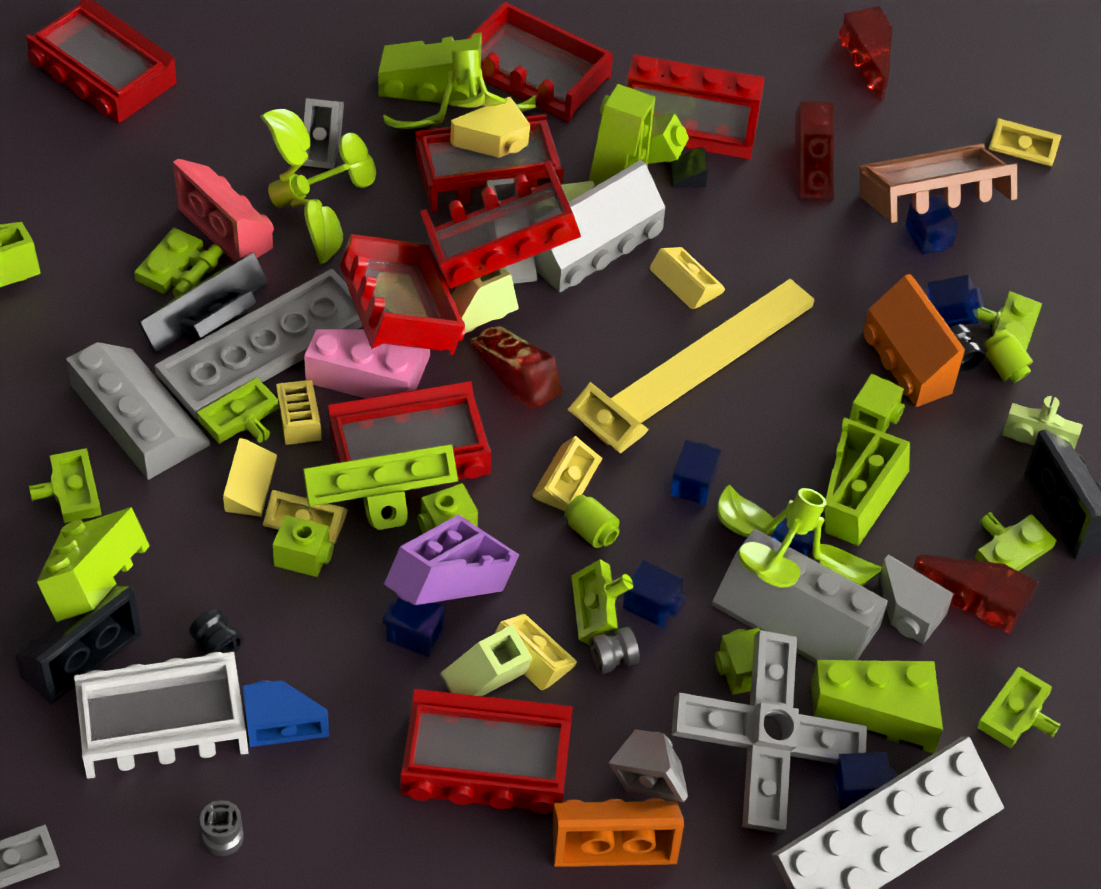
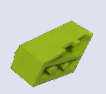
M844 417L841 438L836 450L834 469H832L826 496L825 533L857 546L861 544L909 472V441Z
M132 507L84 523L82 520H76L68 523L61 529L37 580L56 622L93 611L116 585L113 577L119 570L122 569L123 572L128 571L133 566L130 558L135 553H144L150 547Z
M817 660L811 682L814 717L867 726V730L887 735L886 740L899 743L901 739L924 746V751L936 752L943 731L934 661Z

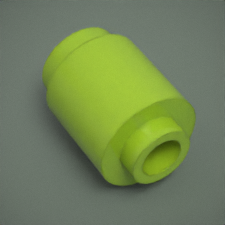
M1003 329L983 343L987 351L985 356L1004 382L1011 379L1013 383H1016L1031 372L1028 366L1033 363V360L1015 334L1010 335L1007 329Z
M583 494L578 495L569 503L565 510L564 517L568 520V525L595 548L602 547L603 545L609 546L619 535V519L593 497H586Z

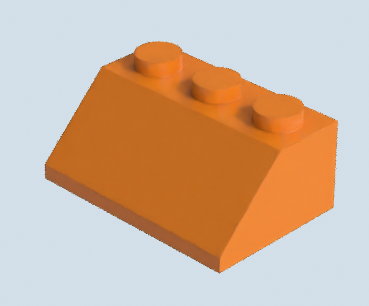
M911 274L905 275L868 309L863 334L868 344L873 345L880 355L883 366L892 372L898 381V385L904 388L903 394L910 398L915 407L953 393L965 349Z
M650 798L644 802H625L621 799H609L604 802L584 803L581 800L573 799L563 803H554L552 819L554 867L677 864L684 829V818L677 801Z

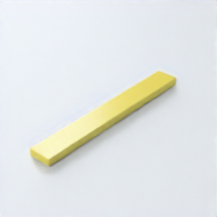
M789 279L611 399L642 423L812 308L814 298L793 280ZM592 431V432H593L600 440H602L607 446L609 445V444H608L606 441H604L600 436H598L594 431Z

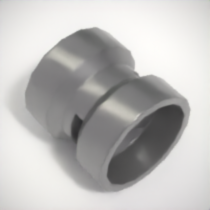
M631 628L618 629L613 637L604 634L590 637L592 658L600 674L614 671L615 667L620 665V663L625 667L639 664V648Z
M224 800L213 801L206 805L200 815L204 847L208 852L216 856L233 854L241 847L244 838L240 810L235 804Z

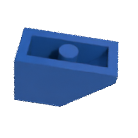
M262 680L251 685H243L250 747L329 737L327 709L283 680L274 682Z

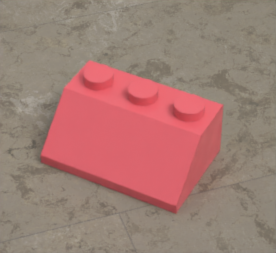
M182 159L173 161L178 209L210 240L218 245L229 258L235 262L250 252H254L256 258L273 249L272 233L274 232V227L270 219L264 214L260 215L244 195H239L234 191L225 177L218 176L209 166Z

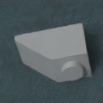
M306 98L304 125L310 137V147L306 150L308 159L301 166L334 168L342 132L344 102Z
M888 554L883 562L879 584L883 598L888 600L886 610L890 624L897 628L905 637L913 638L919 643L924 644L947 615L953 593Z
M635 729L608 763L626 792L684 802L688 797L681 761L672 748V742L663 733Z

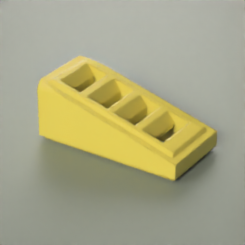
M312 380L276 384L285 445L322 441L321 424ZM306 392V393L286 395V394H290V393ZM308 400L307 402L287 404V402ZM309 409L308 411H300V412H291V413H289V411ZM310 418L309 420L290 422V420Z

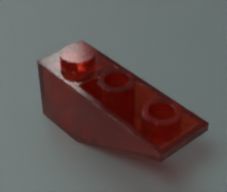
M880 6L845 13L842 28L839 30L840 41L852 55L854 65L862 71L869 89H873L879 101H882L885 98L889 80L892 25Z
M801 102L795 113V148L800 199L833 200L834 103Z
M501 326L487 328L482 331L481 335L470 340L473 348L512 395L534 409L563 394L553 355Z
M918 554L913 566V570L952 592L951 603L955 607L967 610L983 619L988 625L999 628L1008 634L1012 632L1031 603L1038 584L1037 581L1001 563Z

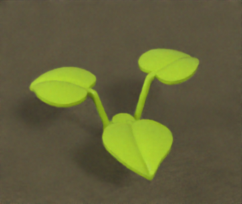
M478 50L452 52L453 71H447L448 81L438 114L420 121L409 122L397 121L386 115H383V118L388 126L400 129L423 128L443 123L454 79H457L458 86L469 85L471 98L461 101H450L451 106L464 108L479 107L481 105L497 106L506 104L507 99L487 91L482 77V69H480ZM475 84H478L481 90V93H479L478 95L476 93ZM534 95L530 99L516 105L521 112L531 110L536 107V97Z
M276 109L266 112L260 118L268 126L283 159L292 165L285 173L279 175V180L269 184V197L278 208H283L290 204L293 208L300 205L305 206L304 214L319 264H323L340 249L343 243V232L335 212L330 207H322V203L318 199H305L306 194L310 191V185L348 170L351 181L355 186L360 188L368 187L373 184L376 178L375 163L368 154V149L363 140L354 133H347L341 136L339 140V152L345 164L309 179H306L303 175L294 174L308 159V154L306 153V150L310 147L308 131L298 115L289 110Z
M731 485L724 489L719 498L717 514L720 521L733 532L748 537L754 528L766 535H771L776 526L785 518L787 519V527L790 530L777 552L766 545L756 542L745 543L738 552L741 564L748 571L757 574L759 578L772 586L786 588L796 584L800 577V567L795 562L782 556L796 533L805 535L813 529L812 557L820 561L821 565L860 586L867 584L881 573L882 567L837 547L820 544L821 527L825 521L820 516L827 502L820 493L812 489H799L794 501L790 500L787 507L776 518H773L765 510L740 496Z

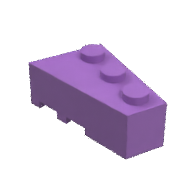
M457 515L400 546L384 585L395 591L399 598L414 605L502 592L519 554L462 516Z

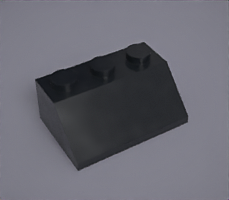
M1046 429L1038 432L1024 476L1074 559L1078 560L1100 553L1101 486L1094 482L1087 470L1083 457L1076 453L1069 441Z
M114 586L93 611L59 622L55 621L47 632L38 639L26 643L20 652L15 655L20 677L50 705L55 703L75 687V675H82L89 671L97 670L142 634L135 591L129 586Z

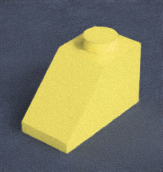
M507 97L505 98L507 99L506 104L485 106L451 120L450 142L455 147L500 158L509 153H517L528 146L530 124L512 98Z

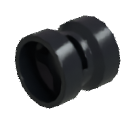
M959 324L951 327V331L965 349L958 374H964L976 369L985 358L983 349L980 344L973 342L974 336L968 326Z
M212 608L200 614L192 622L189 629L190 635L197 644L205 646L204 651L206 654L212 652H234L235 655L241 648L244 640L235 627L228 626L227 617L218 608Z

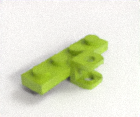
M452 444L302 469L308 506L363 498L367 520L373 528L378 530L405 525L408 512L404 490L458 482ZM389 505L392 513L388 518L384 519L381 511L385 506Z

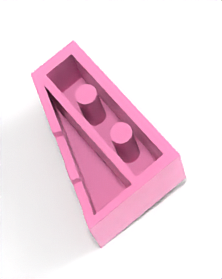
M316 329L304 356L306 380H312L315 386L366 399L414 391L418 387L429 360L430 349L381 344L371 349L364 329Z

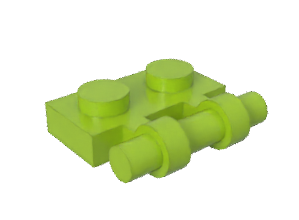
M173 227L134 271L135 281L164 295L173 285L175 286L173 294L175 297H178L201 283V278L216 268L223 250L218 245L213 244L207 251H203V240ZM190 265L193 266L190 271H185Z

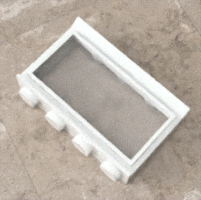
M212 652L202 657L189 659L173 658L162 663L149 665L133 664L122 669L109 671L93 670L86 674L74 676L82 758L87 779L95 778L94 761L117 758L119 769L127 771L135 767L134 755L158 751L159 762L161 764H170L175 761V748L198 745L200 756L209 758L216 754L214 742L238 739L241 755L249 753L234 652Z

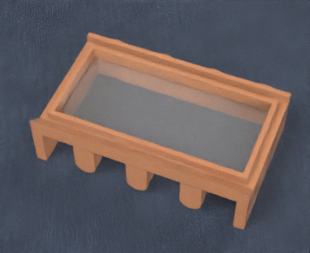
M984 143L859 166L860 197L891 223L898 222L897 196L912 194V207L920 214L926 213L929 209V190L944 188V202L951 208H956L961 202V184L975 182V195L982 202H987L991 199L992 187L1010 200L1017 199V163L1007 165L986 150Z

